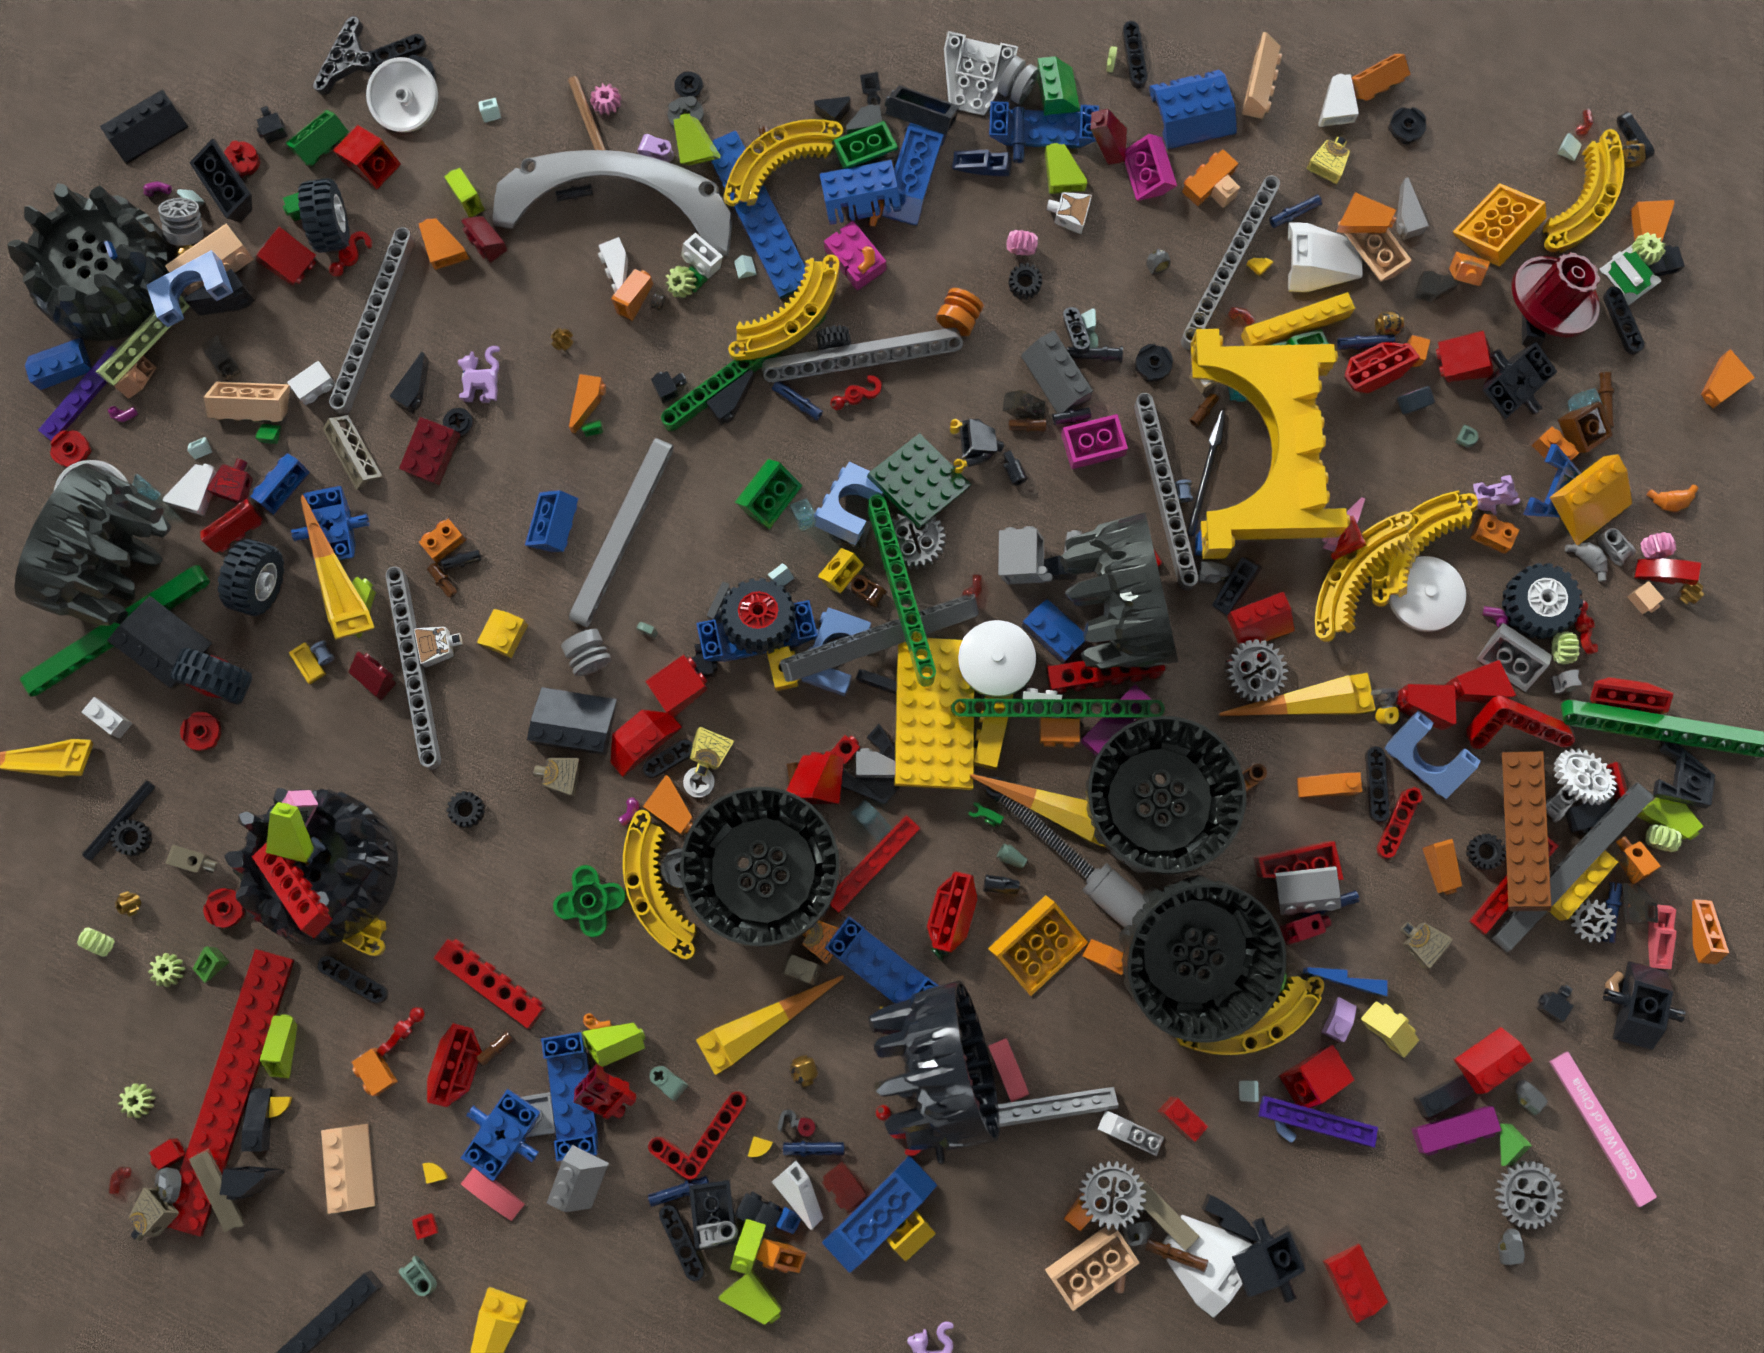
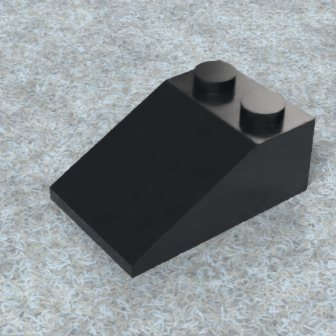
M232 269L228 270L226 274L233 293L216 301L206 291L204 285L183 298L198 316L239 311L249 307L255 299Z
M730 1180L689 1186L695 1249L701 1251L737 1245L738 1238L731 1242L700 1249V1233L696 1228L701 1225L729 1221L736 1226ZM726 1226L723 1229V1236L729 1237L732 1234V1227Z

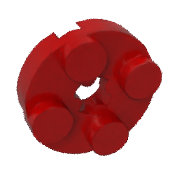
M235 140L224 150V154L240 178H244L243 176L248 174L252 175L257 171L260 165V158L258 157V152L251 144ZM239 157H243L245 159L244 161H240L239 163H237V159Z
M74 430L59 432L50 443L52 446L50 451L52 459L64 467L85 461L91 453L87 438ZM67 446H74L71 452L66 453L68 451Z
M206 712L191 714L187 720L183 721L180 728L182 741L189 748L196 751L214 748L221 736L219 720ZM203 726L205 733L200 736L196 731L200 730Z
M221 888L209 894L206 905L204 904L203 913L205 919L210 924L220 928H229L244 918L245 910L235 896L237 891ZM223 903L229 906L226 913L220 912Z

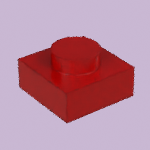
M433 1213L412 1220L417 1240L439 1232Z

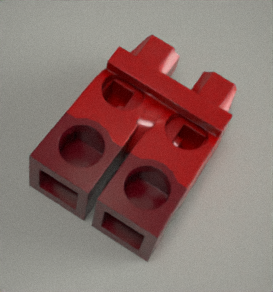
M596 1064L574 1089V1103L599 1115H603V1118L607 1120L611 1116L620 1119L625 1113V1106L622 1104L625 1103L632 1106L636 1102V1093L629 1090L628 1082H623L620 1078L607 1074L603 1071L604 1067Z

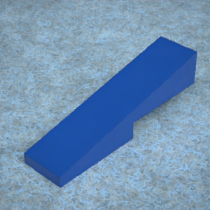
M1303 968L1304 974L1317 976L1321 979L1377 996H1387V980L1347 978V970Z

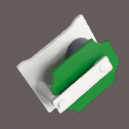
M1631 246L1623 252L1619 251L1612 257L1611 261L1599 269L1603 274L1607 275L1615 287L1621 289L1628 306L1661 282L1660 278L1653 274L1636 252L1632 253L1633 249Z

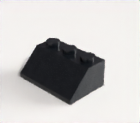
M239 1166L223 1169L219 1195L227 1196V1200L253 1197V1194L262 1192L283 1175L285 1169L256 1166Z

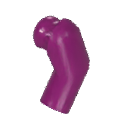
M158 181L148 183L143 186V194L148 197L153 196L154 191L170 194L172 186Z
M111 406L108 409L110 417L120 422H126L139 415L134 407L126 411L120 410L116 406Z
M1484 606L1483 616L1493 617L1498 628L1503 623L1508 624V617L1502 609Z
M633 797L626 801V813L618 818L622 826L631 822L634 814L639 811V802Z

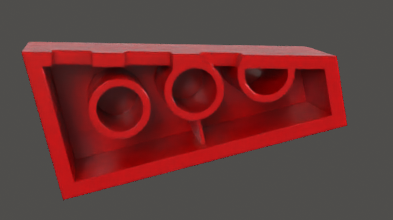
M1326 841L1253 857L1257 877L1276 878V873L1337 867L1338 880H1344L1335 841Z

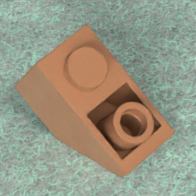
M142 356L114 387L129 399L143 389L157 367Z

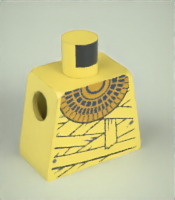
M1337 137L1335 142L1326 140L1311 158L1306 169L1337 184L1350 153L1348 149L1344 148L1347 141L1342 137Z
M699 727L695 732L690 757L691 760L698 762L695 773L706 776L709 767L717 769L734 741Z

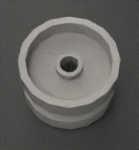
M1018 56L1014 57L999 81L997 92L1005 97L1011 94V100L1021 105L1036 83L1039 68L1032 64L1026 66L1025 60Z

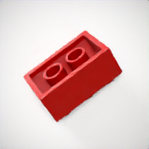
M245 499L200 531L201 541L214 553L218 551L223 552L230 547L232 541L242 539L246 535V531L259 527L261 525L260 521L263 520L262 516L251 502Z
M1284 592L1231 611L1227 616L1238 644L1244 643L1246 645V641L1251 640L1253 643L1256 639L1259 640V643L1264 640L1268 642L1295 631L1292 610Z
M1499 1027L1453 1059L1476 1094L1489 1092L1533 1061L1522 1043L1502 1027Z
M1360 1244L1323 1261L1350 1319L1358 1323L1376 1314L1388 1303Z

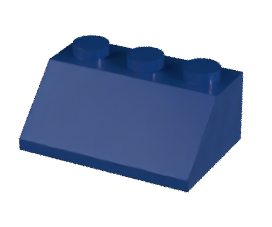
M82 338L28 356L25 363L30 383L39 390L86 374L92 368Z
M287 453L279 459L277 466L267 473L265 480L255 487L250 497L274 515L310 471L299 460Z
M561 490L539 492L525 546L550 552H564L568 544V535L573 525L574 513L577 510L578 498Z
M1048 599L1036 607L1023 621L1021 626L1062 664H1065L1086 642L1084 640V632Z

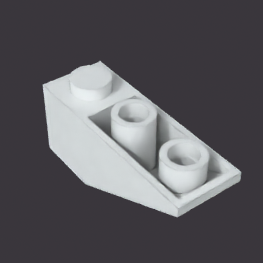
M619 237L600 244L601 252L598 253L601 262L606 263L608 267L605 268L608 278H612L614 284L611 285L615 293L625 282L628 268V258Z
M1109 1111L1104 1112L1098 1127L1099 1130L1157 1156L1164 1139L1163 1136Z
M795 1161L775 1178L772 1183L809 1229L812 1230L823 1219L809 1176Z

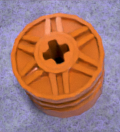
M951 288L944 300L945 304L941 305L936 315V320L945 329L956 328L961 336H969L975 326V320L979 318L984 305L974 294L960 288Z

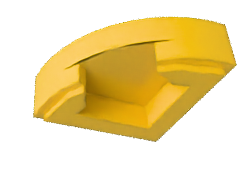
M1252 258L1246 265L1260 277L1273 264V261L1268 258Z
M270 1097L269 1118L281 1115L290 1106L292 1097Z
M754 1136L748 1157H758L765 1154L771 1148L773 1142Z
M423 1163L426 1184L448 1178L445 1170L434 1163Z

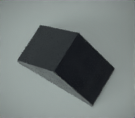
M850 96L814 100L815 113L825 120L839 123L851 109Z

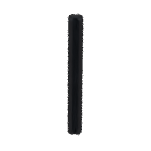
M146 780L82 853L85 859L93 860L113 837L112 831L116 832L117 830L114 827L116 825L120 826L122 821L126 822L154 790L155 785L152 782Z

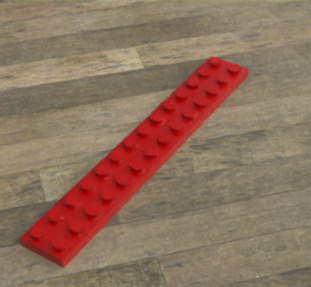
M259 949L254 951L179 1172L181 1174L180 1193L177 1201L172 1204L179 1214L168 1225V1228L199 1237L204 1234L212 1206L189 1158L210 1149L223 1175V1169L226 1168L249 1099L250 1090L253 1087L261 1063L260 1058L273 1015H277L295 961L294 959Z

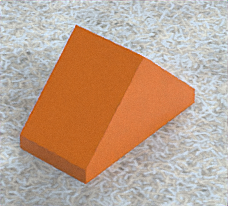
M1078 1197L1063 1219L1081 1231L1093 1218V1215L1086 1216L1089 1209H1082V1205L1086 1202L1080 1201ZM1103 1199L1096 1202L1097 1208H1099Z

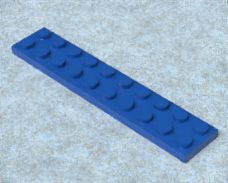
M736 130L712 141L721 158L711 160V163L724 189L736 161L745 150ZM763 184L755 205L747 206L746 202L739 201L733 207L781 300L794 294V292H798L797 287L801 286L800 281L803 280L805 265ZM731 192L730 200H734V193Z

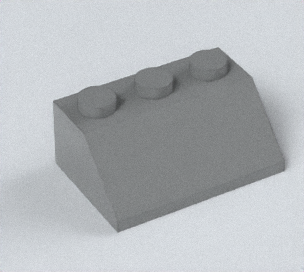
M1503 623L1492 635L1477 657V660L1484 665L1500 660L1509 681L1526 692L1549 666L1552 655Z
M1337 867L1276 873L1281 915H1293L1302 912L1313 913L1321 910L1332 911L1341 908Z
M572 1145L561 1162L547 1204L563 1212L592 1208L609 1163Z

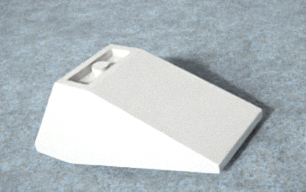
M948 31L944 55L949 102L960 106L959 110L984 116L990 107V101H993L998 93L997 87L1005 69L1017 55L1018 46L1000 43V46L967 39L964 34Z
M1288 223V241H1291V270L1288 274V292H1310L1362 278V256L1346 236L1308 223Z
M1181 1215V1218L1200 1236L1186 1252L1208 1259V1266L1204 1273L1170 1259H1167V1262L1194 1302L1214 1318L1230 1303L1242 1285L1232 1256L1253 1245V1243L1244 1236ZM1169 1234L1162 1242L1164 1244L1170 1243L1172 1247L1184 1251Z

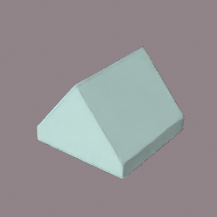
M741 255L734 261L739 279L756 275L752 257Z
M206 437L188 445V452L194 459L212 452Z
M783 563L768 574L771 580L777 582V586L782 585L784 587L794 579L788 567Z

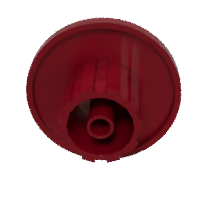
M1576 253L1563 254L1559 258L1549 256L1531 258L1524 262L1513 276L1511 288L1514 301L1522 315L1543 332L1565 338L1582 335L1593 326L1600 312L1599 298L1595 290L1600 283V277L1597 273L1598 269L1588 258L1579 256Z

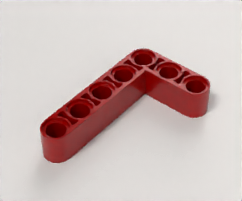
M1503 696L1492 698L1466 728V735L1474 749L1484 748L1505 724L1560 747H1569L1575 742V737L1569 725H1566L1563 721Z
M736 1091L729 1095L690 1155L662 1136L650 1140L648 1144L649 1152L684 1178H696L746 1106V1095L741 1091ZM735 1095L742 1097L743 1103L741 1106L733 1104L732 1099ZM723 1112L730 1113L731 1121L729 1123L722 1122L721 1115ZM712 1129H716L720 1133V1137L716 1141L712 1140L709 1136ZM656 1140L663 1143L661 1152H657L653 1147ZM701 1146L706 1147L708 1150V1155L705 1158L698 1155V1149ZM672 1152L679 1154L680 1160L678 1163L671 1162L670 1154ZM688 1164L696 1166V1173L694 1175L687 1173L686 1167Z

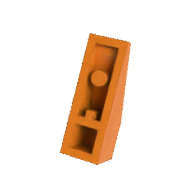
M579 374L569 423L572 433H576L601 402L602 395H605L606 384H604L601 377Z
M1338 773L1297 778L1298 796L1300 798L1357 795L1362 792L1361 773Z
M1694 899L1692 901L1693 948L1698 963L1717 964L1729 954V950L1713 902Z

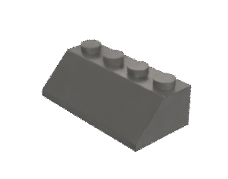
M1054 330L1039 338L1021 354L1023 361L1056 413L1067 412L1068 409H1073L1091 399L1093 390Z

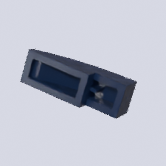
M989 150L954 151L952 168L953 170L978 175L1010 176L1012 159L1008 152L990 153Z

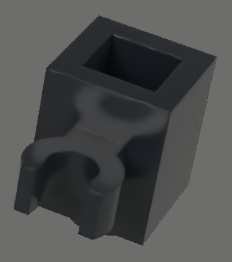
M879 71L861 74L863 94L869 93L867 104L871 105V98L873 97L880 104L881 98L876 92L882 90Z
M268 106L260 108L264 116L257 119L259 127L256 129L260 138L264 137L269 144L288 137L284 123L278 113L272 114Z
M668 371L659 372L651 378L662 404L678 397L679 394L676 387L687 384L683 373L671 379Z
M701 643L695 644L696 656L691 657L697 665L695 670L698 674L702 673L705 678L715 677L714 671H718L717 661L704 660Z
M1561 985L1557 994L1555 992L1543 993L1538 999L1539 1005L1536 1009L1557 1023L1564 1022L1574 1005L1566 1000L1573 989L1567 985Z

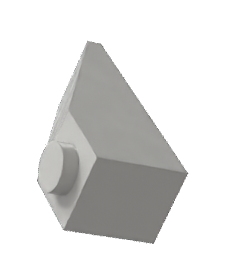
M1409 178L1404 179L1399 192L1396 228L1403 240L1424 234L1429 226Z
M862 748L860 751H856V777L895 778V761L878 752H872L870 748Z

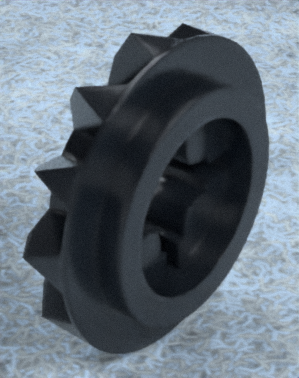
M683 72L675 79V91L680 97H695L698 94L700 95L703 89V81L695 72ZM692 83V88H689V87H688V88L686 89V85H685V84H688V85H689V84Z
M453 408L445 414L443 426L454 429L462 437L464 434L469 433V430L473 427V418L467 410ZM456 417H458L460 421H463L462 423H460V428L454 425L457 420Z

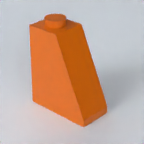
M1355 192L1336 232L1386 233L1388 227L1392 228L1397 219L1394 217L1396 210Z
M1674 200L1637 202L1631 209L1634 238L1636 239L1638 236L1648 232L1650 235L1655 233L1656 238L1662 237L1660 241L1662 242L1675 204Z
M436 218L426 219L418 223L430 263L434 270L469 259L465 248Z
M634 269L611 299L617 314L632 321L634 320L653 286L652 277L648 272L644 270L640 272Z
M1730 349L1719 358L1701 395L1708 405L1715 408L1755 377Z
M666 775L643 807L683 836L684 833L688 834L694 819L674 783Z
M1453 839L1422 848L1437 892H1445V895L1457 892L1456 888L1461 887L1462 882Z
M1091 939L1082 957L1116 975H1122L1123 964L1121 959L1123 953L1111 946Z

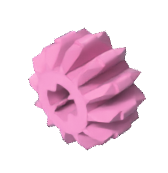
M602 83L601 88L595 86V91H591L592 98H590V102L595 111H599L601 115L605 112L607 115H610V111L616 113V108L621 105V96L616 87L612 88L611 84L605 87Z
M1014 230L1009 233L1006 243L1007 250L1021 256L1035 254L1038 237L1028 231Z
M1656 533L1643 539L1641 550L1646 559L1667 558V556L1672 555L1676 551V543L1671 533Z

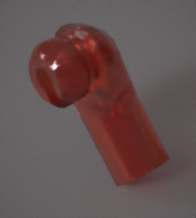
M1589 109L1582 112L1584 123L1577 126V135L1584 136L1588 134L1594 123L1592 111Z
M1234 306L1228 312V316L1231 319H1236L1237 316L1241 317L1248 326L1256 321L1245 308Z

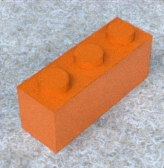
M1394 54L1353 76L1352 83L1356 99L1370 100L1375 97L1376 93L1385 92L1390 89L1389 86L1405 81L1404 78L1411 75L1405 54Z
M1224 149L1219 153L1215 152L1206 165L1202 164L1193 177L1189 176L1184 181L1182 193L1198 207L1212 194L1213 188L1225 176H1231L1235 173L1239 163Z

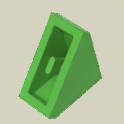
M206 946L192 969L206 983L224 968L229 961L218 948Z
M1500 1124L1501 1166H1510L1516 1163L1532 1145L1512 1124Z

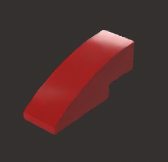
M1638 559L1634 578L1673 585L1677 582L1696 586L1702 563L1675 559Z

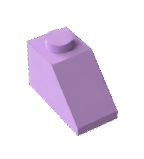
M1338 997L1321 1033L1338 1042H1345L1353 1025L1357 1006Z

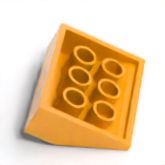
M1499 183L1453 231V235L1481 258L1500 267L1547 218L1546 202Z
M1618 454L1603 456L1549 497L1576 545L1581 544L1632 504L1628 472Z
M1045 895L988 949L1020 986L1032 996L1088 942L1059 906Z

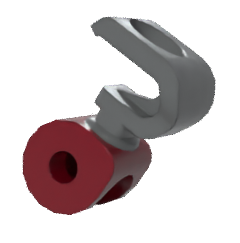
M791 1109L784 1110L781 1113L777 1127L780 1132L782 1131L784 1117L788 1116L791 1123L790 1127H797L801 1135L810 1136L814 1133L815 1123L812 1119L807 1117L796 1119V1113Z

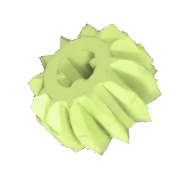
M1647 232L1635 239L1636 241L1631 246L1633 249L1632 253L1636 252L1644 263L1649 266L1658 262L1664 255L1665 243L1660 242L1662 237L1656 238L1655 233L1650 235Z
M676 266L675 269H670L671 275H666L669 279L665 283L669 286L667 291L673 293L675 297L685 298L686 295H691V289L696 288L693 282L697 281L696 278H692L694 272L689 271V268L685 266Z
M1567 631L1553 636L1551 655L1554 661L1562 664L1577 661L1580 648L1577 635Z
M1662 825L1649 826L1646 832L1645 841L1652 848L1665 852H1675L1681 846L1682 835L1675 829Z
M85 928L78 937L77 944L97 955L107 956L112 950L115 941L104 933L91 928Z
M164 953L162 957L156 956V962L150 963L153 969H150L148 972L154 974L150 980L156 981L157 986L164 985V987H170L171 984H178L177 978H183L180 971L185 970L184 967H180L183 961L177 959L175 954L170 956L169 953Z
M132 1084V1087L124 1088L126 1094L119 1095L123 1101L119 1102L118 1105L124 1106L120 1112H127V1117L129 1118L133 1116L141 1118L142 1114H149L148 1108L154 1107L150 1102L156 1098L155 1096H150L153 1090L146 1089L147 1085L145 1084L140 1086Z

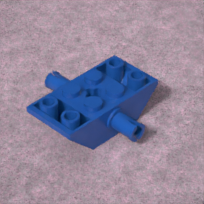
M341 486L303 493L338 560L354 558L356 543L353 529L370 526V522H367L369 521L368 515L364 514L351 518L350 508ZM307 527L291 530L293 541L309 538Z
M506 1090L490 1115L487 1116L475 1106L469 1110L470 1113H467L466 1117L480 1125V1130L461 1156V1159L490 1180L495 1181L517 1152L531 1163L535 1160V1156H538L539 1151L525 1143V1139L535 1126L541 1111L511 1090ZM502 1130L505 1131L504 1135L506 1137L502 1138L500 1134V1131Z

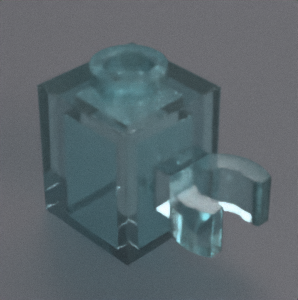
M1592 388L1572 396L1568 400V407L1570 411L1601 400L1596 389Z

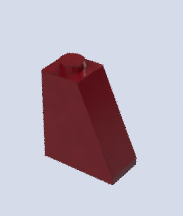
M1109 109L1092 112L1091 131L1107 164L1112 165L1125 162L1127 128Z

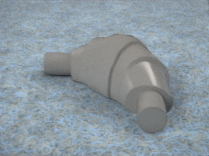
M1590 542L1576 545V543L1574 545H1565V552H1574L1594 573H1598V582L1606 581V572H1608L1607 557L1600 547Z

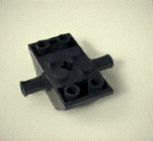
M1538 343L1530 345L1508 360L1501 352V349L1492 352L1493 354H1490V358H1492L1499 369L1485 380L1482 391L1504 420L1507 419L1523 403H1525L1532 415L1542 410L1543 407L1534 397V393L1558 371Z
M1628 961L1622 993L1608 988L1603 992V994H1607V996L1603 995L1604 1001L1619 1004L1613 1035L1614 1040L1653 1050L1666 1031L1668 1019L1683 1022L1685 1017L1679 1016L1681 1014L1685 1015V1010L1671 1007L1673 988L1666 971Z
M1264 1217L1252 1221L1259 1238L1258 1242L1232 1256L1248 1297H1252L1279 1287L1285 1303L1294 1301V1299H1297V1296L1294 1293L1290 1280L1306 1271V1266L1291 1229L1288 1225L1270 1235Z

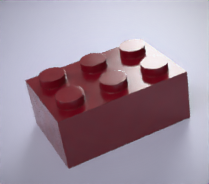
M420 417L399 469L407 474L440 486L461 434L454 429Z

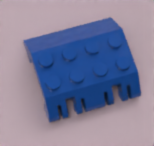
M1220 70L1211 71V73L1207 72L1204 78L1200 75H1194V77L1189 76L1177 79V81L1172 80L1170 81V86H1167L1164 82L1159 85L1149 86L1152 102L1156 98L1163 120L1164 129L1162 134L1167 150L1237 133L1234 101L1226 76Z
M892 160L819 173L829 225L837 224L835 209L838 211L840 223L844 222L841 207L846 206L849 207L851 221L855 220L853 205L856 207L858 219L873 217L872 201L875 214L878 216L880 215V207L877 200L881 199L885 200L887 214L891 213L889 198L892 200L893 211H902Z

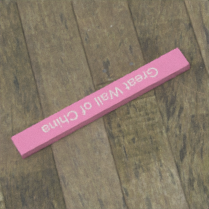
M1565 1052L1549 1061L1637 1207H1641L1657 1198L1569 1052Z

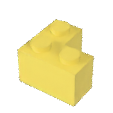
M1376 1001L1361 1018L1370 1031L1381 1037L1391 1050L1403 1058L1419 1041L1415 1034L1416 1030L1408 1024L1409 1020L1401 1013L1395 1014L1394 1010L1387 1004L1381 1005Z

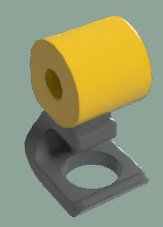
M1382 688L1372 690L1371 695L1386 693L1388 696L1385 700L1380 701L1382 707L1376 711V720L1380 724L1396 723L1399 718L1398 708L1393 707L1391 703H1394L1398 697L1397 689Z

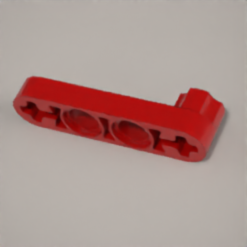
M1413 787L1401 793L1377 845V853L1381 858H1391L1397 852L1415 809L1423 798L1419 788ZM1410 793L1412 794V798L1414 799L1412 801L1408 797V794ZM1399 810L1406 811V820L1398 818L1397 812ZM1391 827L1398 828V837L1395 838L1390 835L1389 830ZM1389 840L1395 841V844L1390 843L1388 849L1391 850V852L1385 854V850L1382 847L1387 846Z

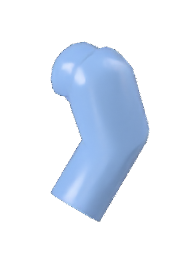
M1274 1121L1278 1134L1290 1143L1296 1139L1297 1135L1288 1129L1286 1124Z

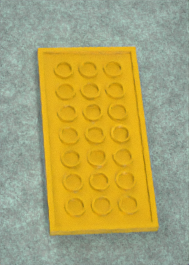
M918 638L912 639L914 642H920V641H921V640L918 639ZM927 638L936 668L935 681L929 687L921 686L918 683L907 643H900L897 646L894 786L972 790L973 778L970 775L973 774L974 717H957L951 712V705L955 700L974 699V689L964 680L959 668L958 656L963 640ZM922 655L917 656L919 659H926ZM929 673L922 674L925 677L931 676ZM960 702L956 703V712L963 713L965 705Z

